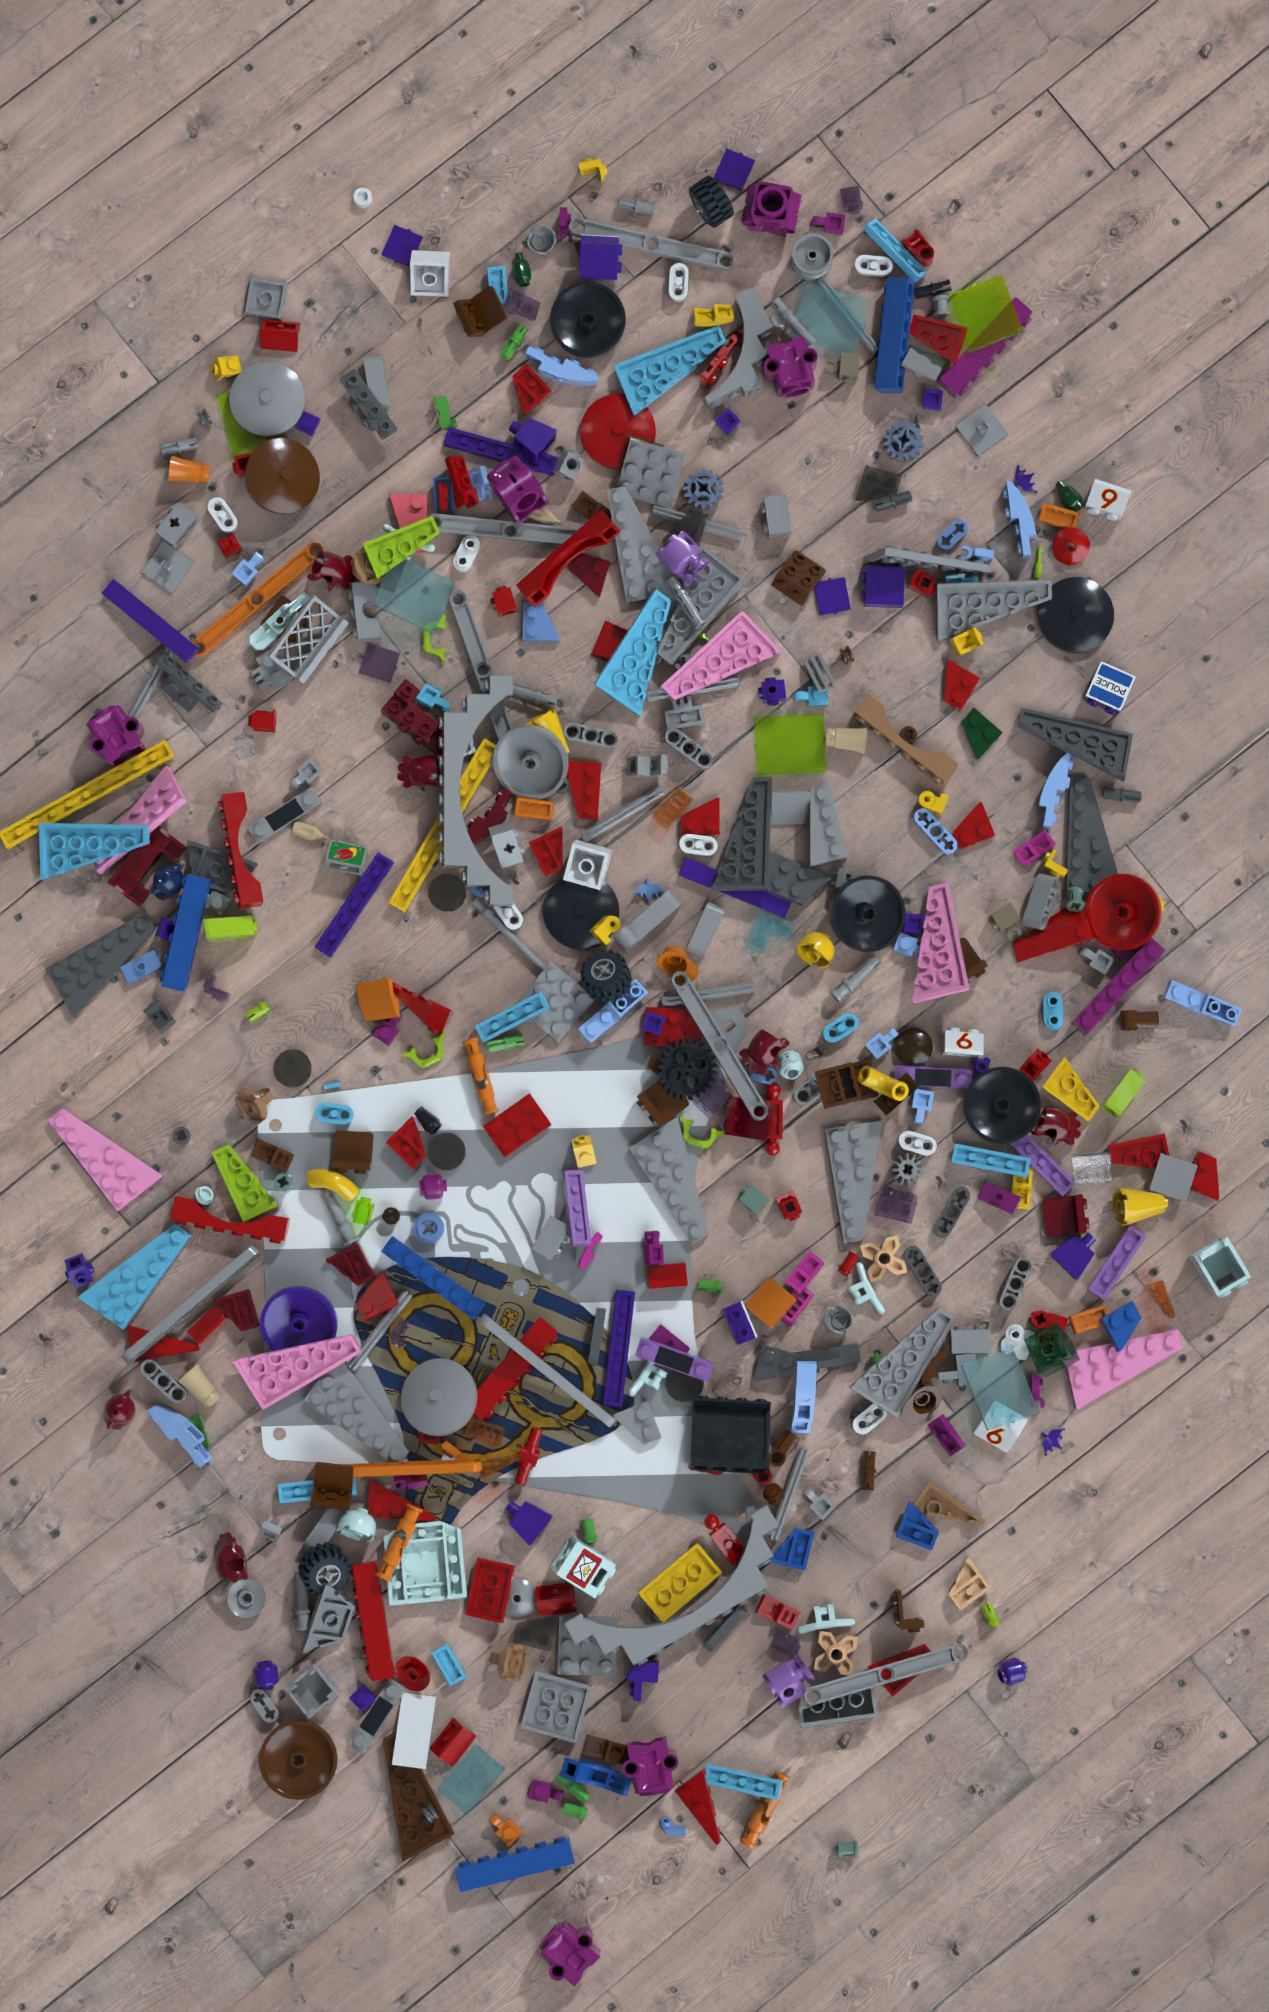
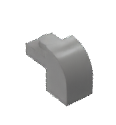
M667 755L652 757L633 756L627 758V777L661 778L663 775H667Z
M975 1353L954 1355L956 1371L938 1372V1380H942L943 1384L954 1383V1379H957L958 1386L969 1383L976 1373Z

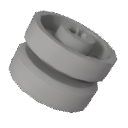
M815 233L800 237L793 246L791 258L792 268L797 276L808 281H816L822 276H826L831 269L834 254L831 243L824 236Z

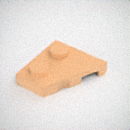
M967 1558L948 1596L959 1611H961L989 1591L991 1587L971 1559Z

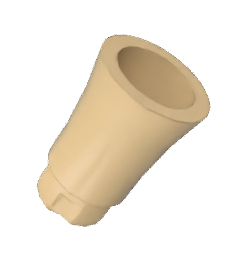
M828 728L826 746L865 754L868 728Z
M198 1364L178 1381L200 1403L202 1402L207 1409L221 1397Z

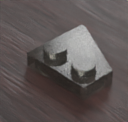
M866 465L855 501L890 496V494L896 495L902 475Z
M690 509L663 538V542H667L673 534L678 535L681 531H684L700 546L709 515Z
M555 1614L517 1623L512 1643L550 1652L559 1615Z

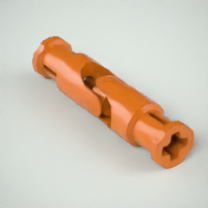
M477 1037L463 1041L462 1044L465 1045L467 1051V1062L473 1072L472 1078L478 1099L483 1106V1116L499 1112V1108L495 1104L494 1090L489 1073L485 1070V1059L483 1053L480 1052L479 1039ZM487 1079L486 1088L481 1089L477 1082Z
M408 1503L406 1505L407 1510L403 1518H400L393 1534L391 1545L385 1551L382 1558L383 1563L379 1572L375 1573L376 1576L391 1582L395 1567H398L403 1550L407 1547L415 1530L417 1518L423 1512V1510ZM401 1531L406 1532L405 1540L397 1537Z
M775 1770L773 1779L783 1781L781 1798L782 1790L790 1778ZM761 1797L747 1825L748 1829L740 1840L741 1843L755 1849V1844L760 1834H763L779 1800Z

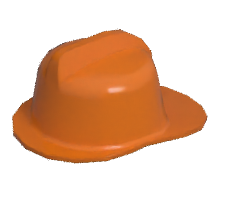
M667 945L664 952L657 957L656 963L658 967L670 977L679 971L686 973L691 982L698 977L699 971L697 966L688 958L686 951L681 947ZM677 976L675 978V980L678 982H686L683 976Z

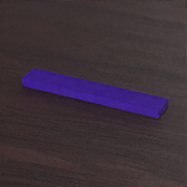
M448 427L444 441V447L499 462L508 460L513 456H518L531 471L549 476L554 475L552 471L558 461V457L544 454L535 465L512 444Z
M113 579L102 591V595L184 662L188 663L198 652L199 648L116 580Z
M379 852L376 854L315 945L316 949L330 958L333 956L393 866V861Z
M685 858L679 876L711 889L718 870ZM718 891L783 918L786 917L791 905L790 901L766 891Z
M616 1290L603 1405L622 1407L635 1301V1292Z

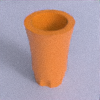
M171 456L168 482L208 483L211 466Z

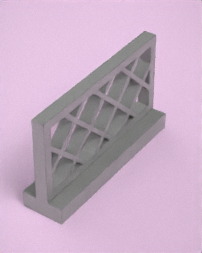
M312 594L267 656L287 671L294 679L304 684L349 622ZM315 601L318 603L319 612L311 613L310 607ZM325 614L333 616L328 624H324L323 615ZM319 616L320 625L312 626L311 617ZM307 618V627L299 629L300 620ZM320 629L318 639L312 638V630ZM308 631V640L300 642V632ZM296 633V643L288 644V636ZM309 644L307 654L301 655V645ZM296 646L297 656L289 657L288 648ZM284 648L285 658H276L274 655L277 651ZM297 659L298 666L292 671L289 661Z

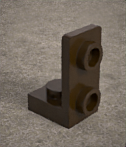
M905 1073L898 1079L908 1086L907 1097L919 1087L908 1073ZM881 1094L874 1103L887 1116L905 1099L897 1101Z

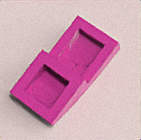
M1044 829L1014 850L1013 853L1023 867H1025L1057 844L1049 832Z
M599 1232L595 1233L591 1238L592 1244L586 1246L582 1254L579 1266L582 1270L595 1257L590 1250L603 1238Z
M809 1251L785 1282L801 1293L825 1263Z

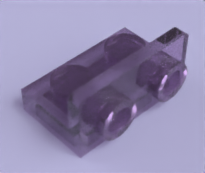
M880 1187L874 1215L912 1224L917 1205V1195L909 1191H896L891 1187Z

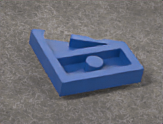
M1130 1301L1099 1320L1116 1351L1119 1352L1123 1350L1142 1317L1134 1302Z
M908 1501L896 1532V1537L932 1550L939 1530L912 1502Z
M795 1527L773 1553L771 1562L806 1570L814 1532Z

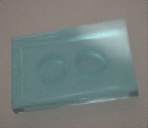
M475 1744L438 1787V1790L465 1814H468L504 1772L505 1768Z

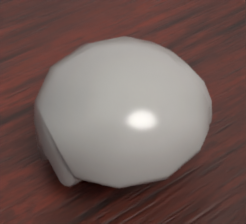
M546 225L533 227L526 238L527 247L532 253L539 256L548 254L556 244L555 232Z
M841 1305L829 1307L824 1314V1325L830 1333L841 1335L851 1329L853 1316L849 1309Z

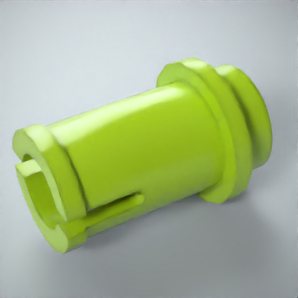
M264 1000L263 1002L259 1001L257 1006L245 1012L247 1018L251 1016L249 1021L253 1023L262 1015L269 1014L268 1012L271 1009Z
M991 1602L980 1607L987 1621L986 1626L988 1625L989 1628H993L1000 1624V1618H997Z

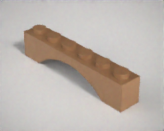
M870 694L864 698L854 711L853 715L856 716L855 720L861 725H868L871 728L870 731L875 736H882L886 739L885 743L893 749L896 747L901 751L900 755L906 760H913L916 763L915 766L922 772L927 771L931 775L930 778L937 784L940 782L944 784L959 764L944 752L924 751L904 741L890 725L885 714L884 705Z

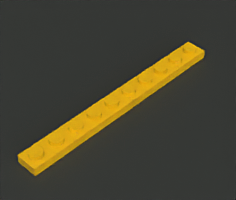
M483 739L460 779L459 791L462 814L493 763V753L496 745L486 739ZM439 816L388 902L406 913L438 858L439 851H442V843H439V832H442Z
M163 740L1 830L0 837L9 850L38 834L39 823H58L173 759L175 755L167 741Z

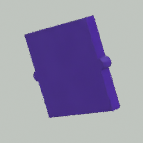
M726 149L714 179L726 184L727 187L731 186L742 191L755 160L744 156L741 152L737 153Z
M394 225L381 255L394 260V263L398 262L410 267L412 250H418L423 236L411 232L410 229L406 230Z
M845 577L832 580L828 578L826 581L817 583L815 592L820 616L832 613L836 615L838 612L851 610Z

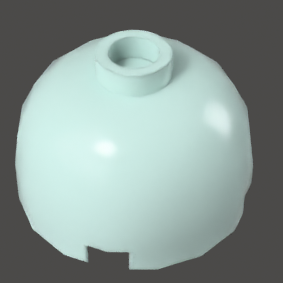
M357 1508V1510H350L342 1515L336 1530H341L340 1534L360 1541L361 1538H366L365 1542H373L376 1533V1522L368 1514V1510Z

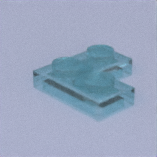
M758 911L746 948L765 953L770 936L789 942L795 923Z

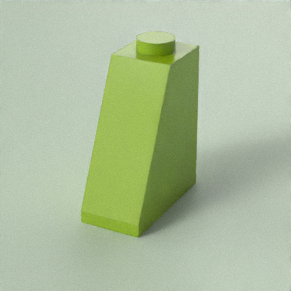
M252 915L204 919L206 939L210 942L256 936L255 931H259L258 921L254 920Z
M1129 1069L1100 1107L1114 1118L1119 1117L1144 1084L1145 1080L1142 1078L1144 1075L1136 1069Z

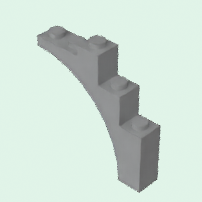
M752 288L735 296V303L743 324L742 351L729 377L715 391L704 397L707 408L711 406L715 408L723 403L722 400L738 396L740 394L739 391L743 393L744 397L748 395L752 397L760 392L759 389H761L762 383L753 367L759 368L767 360L768 355L759 339L764 340L771 336L773 325Z

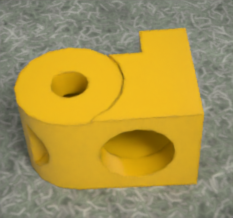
M924 791L920 794L918 803L921 808L942 816L949 796L942 793L939 798L930 791Z
M605 916L590 932L602 945H607L611 941L609 935L619 930L620 920L616 916Z

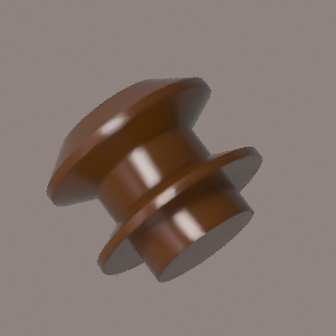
M654 1054L648 1061L649 1068L654 1073L660 1071L655 1065L661 1064L657 1057L663 1058L662 1054Z
M771 1483L765 1487L763 1497L769 1504L776 1505L783 1500L784 1491L778 1484Z

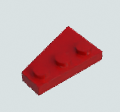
M914 314L909 334L956 365L968 329L964 326Z
M569 761L567 777L578 817L583 820H598L601 763Z
M1165 1133L1107 1144L1112 1164L1156 1169L1160 1153L1169 1156Z
M925 1644L868 1665V1668L874 1669L931 1651ZM883 1669L881 1677L884 1680H888L891 1677V1672L888 1669ZM919 1674L886 1683L883 1686L893 1697Z

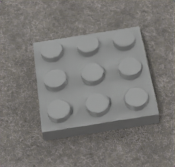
M631 438L617 488L626 486L632 498L671 509L686 454Z
M550 961L515 1004L542 991L550 1009L530 1019L559 1042L594 999L590 998L584 988Z
M559 1615L557 1675L616 1677L617 1652L609 1655V1653L604 1655L594 1635H591V1639L586 1643L581 1644L579 1642L576 1644L564 1624V1621L573 1616ZM584 1616L602 1623L617 1625L618 1617Z
M536 1670L520 1728L577 1744L592 1686Z

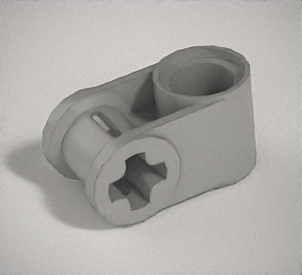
M815 1073L806 1079L804 1084L794 1093L793 1100L797 1105L805 1106L815 1096L820 1094ZM799 1092L807 1094L808 1098L806 1101L802 1102L798 1099L797 1095Z

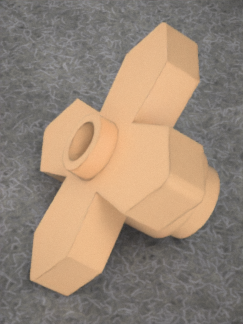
M896 1235L885 1238L881 1249L871 1242L860 1245L862 1256L874 1261L867 1270L870 1282L881 1280L886 1269L894 1275L907 1272L905 1262L893 1256L900 1247ZM881 1255L886 1256L887 1260L885 1263L880 1261Z
M820 1631L818 1643L826 1652L815 1657L814 1669L825 1672L835 1664L840 1674L852 1675L854 1664L846 1655L857 1649L858 1638L846 1635L837 1643L831 1632ZM835 1649L839 1650V1655L833 1656L832 1651Z

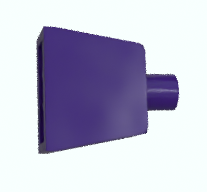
M531 418L523 426L513 421L509 427V431L515 434L514 447L535 465L556 440V429Z
M1087 1233L1081 1240L1076 1235H1073L1051 1251L1049 1255L1068 1274L1077 1280L1094 1256V1252L1089 1247L1096 1239L1090 1233Z
M511 1500L505 1508L513 1516L509 1524L529 1546H531L553 1517L552 1514L528 1501H525L520 1507Z

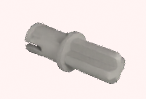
M620 197L617 207L620 209L652 217L656 206L655 204L641 202L639 199L636 201Z
M196 437L182 441L177 439V442L160 445L162 456L176 453L182 454L185 451L198 449Z

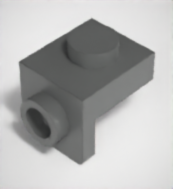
M158 999L150 1003L143 1010L161 1034L176 1023L175 1019Z

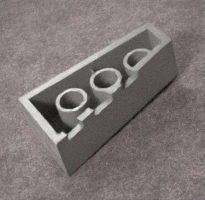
M826 783L810 787L809 868L846 860L847 853L830 785Z
M874 1687L819 1704H806L797 1708L800 1728L878 1717Z

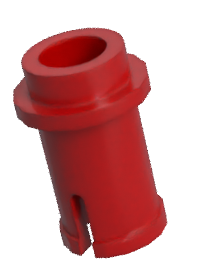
M849 1251L843 1263L838 1265L839 1269L837 1271L846 1277L849 1274L851 1275V1270L860 1257Z

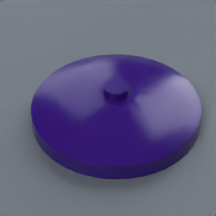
M291 1286L276 1292L265 1304L260 1317L262 1337L272 1351L332 1339L336 1337L338 1329L337 1314L331 1302L319 1291L305 1286Z

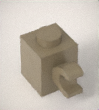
M841 352L840 361L828 359L827 364H832L834 368L831 370L826 369V374L833 375L839 370V379H842L843 382L853 383L857 381L860 354Z
M1011 903L989 916L991 918L989 922L994 930L998 929L1000 933L1007 928L1006 938L1009 941L1013 940L1010 936L1012 931L1016 932L1018 936L1021 935V931L1014 924L1021 918Z

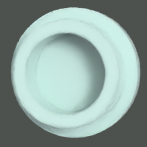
M199 1187L195 1190L194 1197L199 1204L208 1205L213 1199V1192L209 1187Z

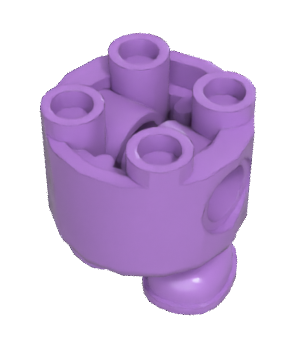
M681 531L678 535L673 534L667 540L668 545L665 548H660L655 555L672 574L682 578L683 585L686 586L698 576V572L704 569L710 560L706 557L700 558V547L686 532Z
M799 1654L795 1659H790L787 1662L784 1661L762 1675L782 1708L803 1695V1692L806 1690L803 1683L805 1679L808 1683L816 1682Z

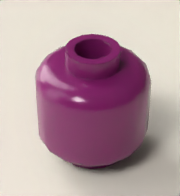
M440 1174L424 1175L422 1180H419L420 1196L423 1195L426 1200L441 1199L444 1192L447 1191V1181L442 1180Z

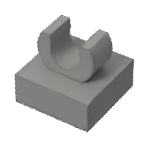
M839 868V871H833L832 874L837 875V881H831V884L840 888L845 882L854 878V872L844 868Z
M269 1517L268 1521L264 1520L259 1535L277 1543L282 1531V1521L280 1520L278 1525H274L271 1523L273 1517Z

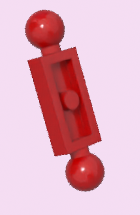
M772 1083L766 1088V1094L770 1097V1100H764V1102L772 1103L774 1106L768 1138L769 1142L765 1145V1151L770 1156H776L780 1152V1145L777 1143V1139H783V1100H777V1097L781 1094L780 1086Z
M715 1514L707 1515L704 1519V1525L706 1528L713 1530L709 1533L710 1537L731 1565L735 1562L738 1563L744 1548L724 1522L719 1525V1518Z

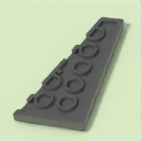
M1021 708L1017 727L1124 782L1132 733Z
M771 777L752 778L742 810L739 812L736 826L726 847L721 866H719L717 877L712 885V891H769L772 810Z
M1070 778L1066 891L1070 887L1078 886L1083 889L1084 893H1090L1098 882L1108 876L1118 874L1090 778Z
M146 911L46 968L74 1018L80 1014L83 1008L91 1002L92 998L109 982L137 948L154 932L156 927Z

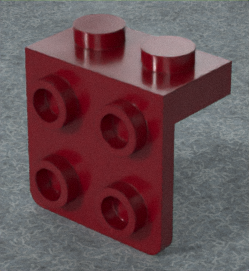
M730 1096L726 1106L727 1117L723 1124L724 1134L767 1141L771 1126L773 1104L764 1102L768 1108V1114L765 1119L757 1121L751 1117L740 1098ZM761 1106L754 1108L756 1116L761 1117L764 1115L765 1111Z
M1083 1194L1043 1199L1045 1233L1048 1237L1087 1233L1089 1218L1085 1217L1084 1210H1087V1199L1083 1198Z

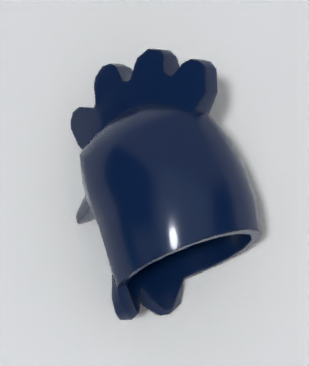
M181 862L176 866L165 865L160 867L153 876L151 894H155L156 898L162 901L176 896L182 889L183 873L181 870L184 864Z

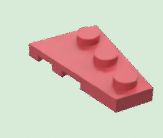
M389 494L400 528L427 518V495ZM419 549L416 552H426V550Z

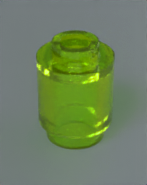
M361 1197L360 1200L356 1199L352 1214L353 1223L368 1225V1221H371L375 1205L371 1203L372 1199Z

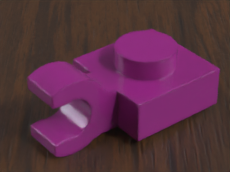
M560 207L558 241L561 242L562 236L567 235L569 243H571L572 235L567 229V225L571 222V214L568 213L567 207Z
M827 212L826 218L813 216L811 227H824V233L843 235L845 215Z
M403 1016L390 1018L389 1022L383 1019L373 1033V1036L389 1046L400 1031L395 1027Z
M645 1231L644 1238L648 1244L644 1245V1264H664L663 1244H659L660 1232Z
M1030 1375V1408H1034V1401L1036 1400L1040 1401V1408H1044L1045 1405L1043 1398L1039 1396L1040 1390H1043V1379H1040L1039 1375Z
M427 1474L395 1475L394 1483H396V1490H403L407 1485L409 1489L428 1486Z
M533 1778L528 1799L548 1803L549 1798L562 1801L564 1792L551 1789L552 1783Z

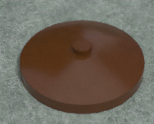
M274 438L263 442L252 451L245 465L244 480L249 495L261 508L274 514L287 515L300 511L314 499L319 488L320 473L314 456L305 446L292 439Z
M292 1720L277 1726L264 1740L259 1754V1767L266 1784L278 1795L294 1800L311 1798L322 1792L333 1779L338 1764L337 1749L331 1736L318 1724L306 1720Z

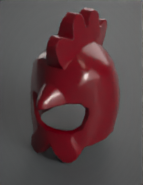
M321 551L316 556L311 574L307 578L311 581H318L321 578L325 579L328 584V591H331L338 585L347 590L350 587L349 582L356 580L355 575L352 574L351 561L353 558L351 555H346L342 558L335 553Z
M428 755L413 760L408 756H404L403 763L398 764L397 768L400 773L397 774V779L404 781L403 787L415 786L425 792L426 785L439 786V775L442 774L437 756Z
M761 1029L751 1040L748 1049L740 1050L739 1055L744 1057L741 1061L742 1065L749 1066L748 1071L752 1074L758 1071L759 1074L765 1075L767 1067L781 1064L775 1059V1056L780 1050L789 1046L790 1042L786 1038L777 1039Z
M1046 1106L1039 1116L1035 1131H1031V1134L1035 1136H1049L1052 1139V1146L1057 1145L1060 1141H1064L1072 1146L1075 1143L1074 1139H1078L1081 1136L1080 1131L1077 1130L1080 1128L1081 1122L1075 1119L1077 1117L1075 1112L1066 1114L1060 1109Z
M129 1389L124 1394L112 1396L105 1404L104 1412L107 1429L120 1430L135 1417V1403L130 1398L131 1391Z
M229 1532L220 1534L219 1540H217L219 1549L215 1556V1568L218 1577L229 1578L234 1583L240 1577L243 1580L248 1579L247 1562L242 1546L236 1543L235 1537H232Z

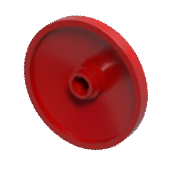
M625 394L606 395L596 400L586 410L580 426L581 442L586 453L594 462L608 469L622 470L629 445L627 442L628 436L655 442V421L648 407L633 416Z
M1115 874L1104 878L1091 890L1086 902L1085 915L1088 919L1092 935L1097 941L1110 949L1125 951L1139 948L1152 939L1161 922L1162 908L1157 892L1146 880L1133 874Z

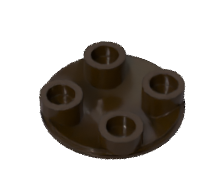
M909 1028L901 1032L897 1037L895 1052L899 1060L904 1064L919 1066L927 1062L931 1057L933 1042L924 1030Z

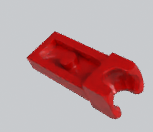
M449 456L445 458L455 493L453 499L456 508L459 509L466 505L470 509L479 503L476 491H473L464 457Z

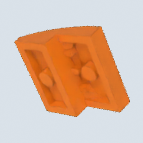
M392 978L356 983L360 1008L366 1022L400 1017L398 998H394Z
M768 1277L744 1306L773 1329L797 1299Z

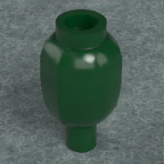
M518 252L515 254L516 261L513 264L514 280L518 283L519 287H527L530 285L532 277L529 263L523 259L522 252Z
M1062 480L1056 483L1060 490L1059 498L1062 503L1070 510L1079 511L1084 506L1080 493L1074 487L1065 485Z

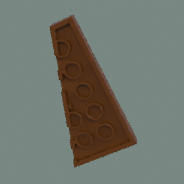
M395 1731L384 1737L383 1741L402 1861H405L454 1835L455 1832L421 1768L392 1765L397 1733ZM429 1803L439 1815L438 1819H433V1823H430L422 1812V1808H427Z

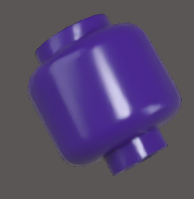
M1015 1657L1001 1662L999 1669H997L1000 1682L1008 1686L1024 1681L1025 1673H1027L1026 1664Z
M270 1660L256 1663L257 1666L252 1669L255 1686L262 1687L263 1691L273 1689V1685L279 1682L277 1665Z

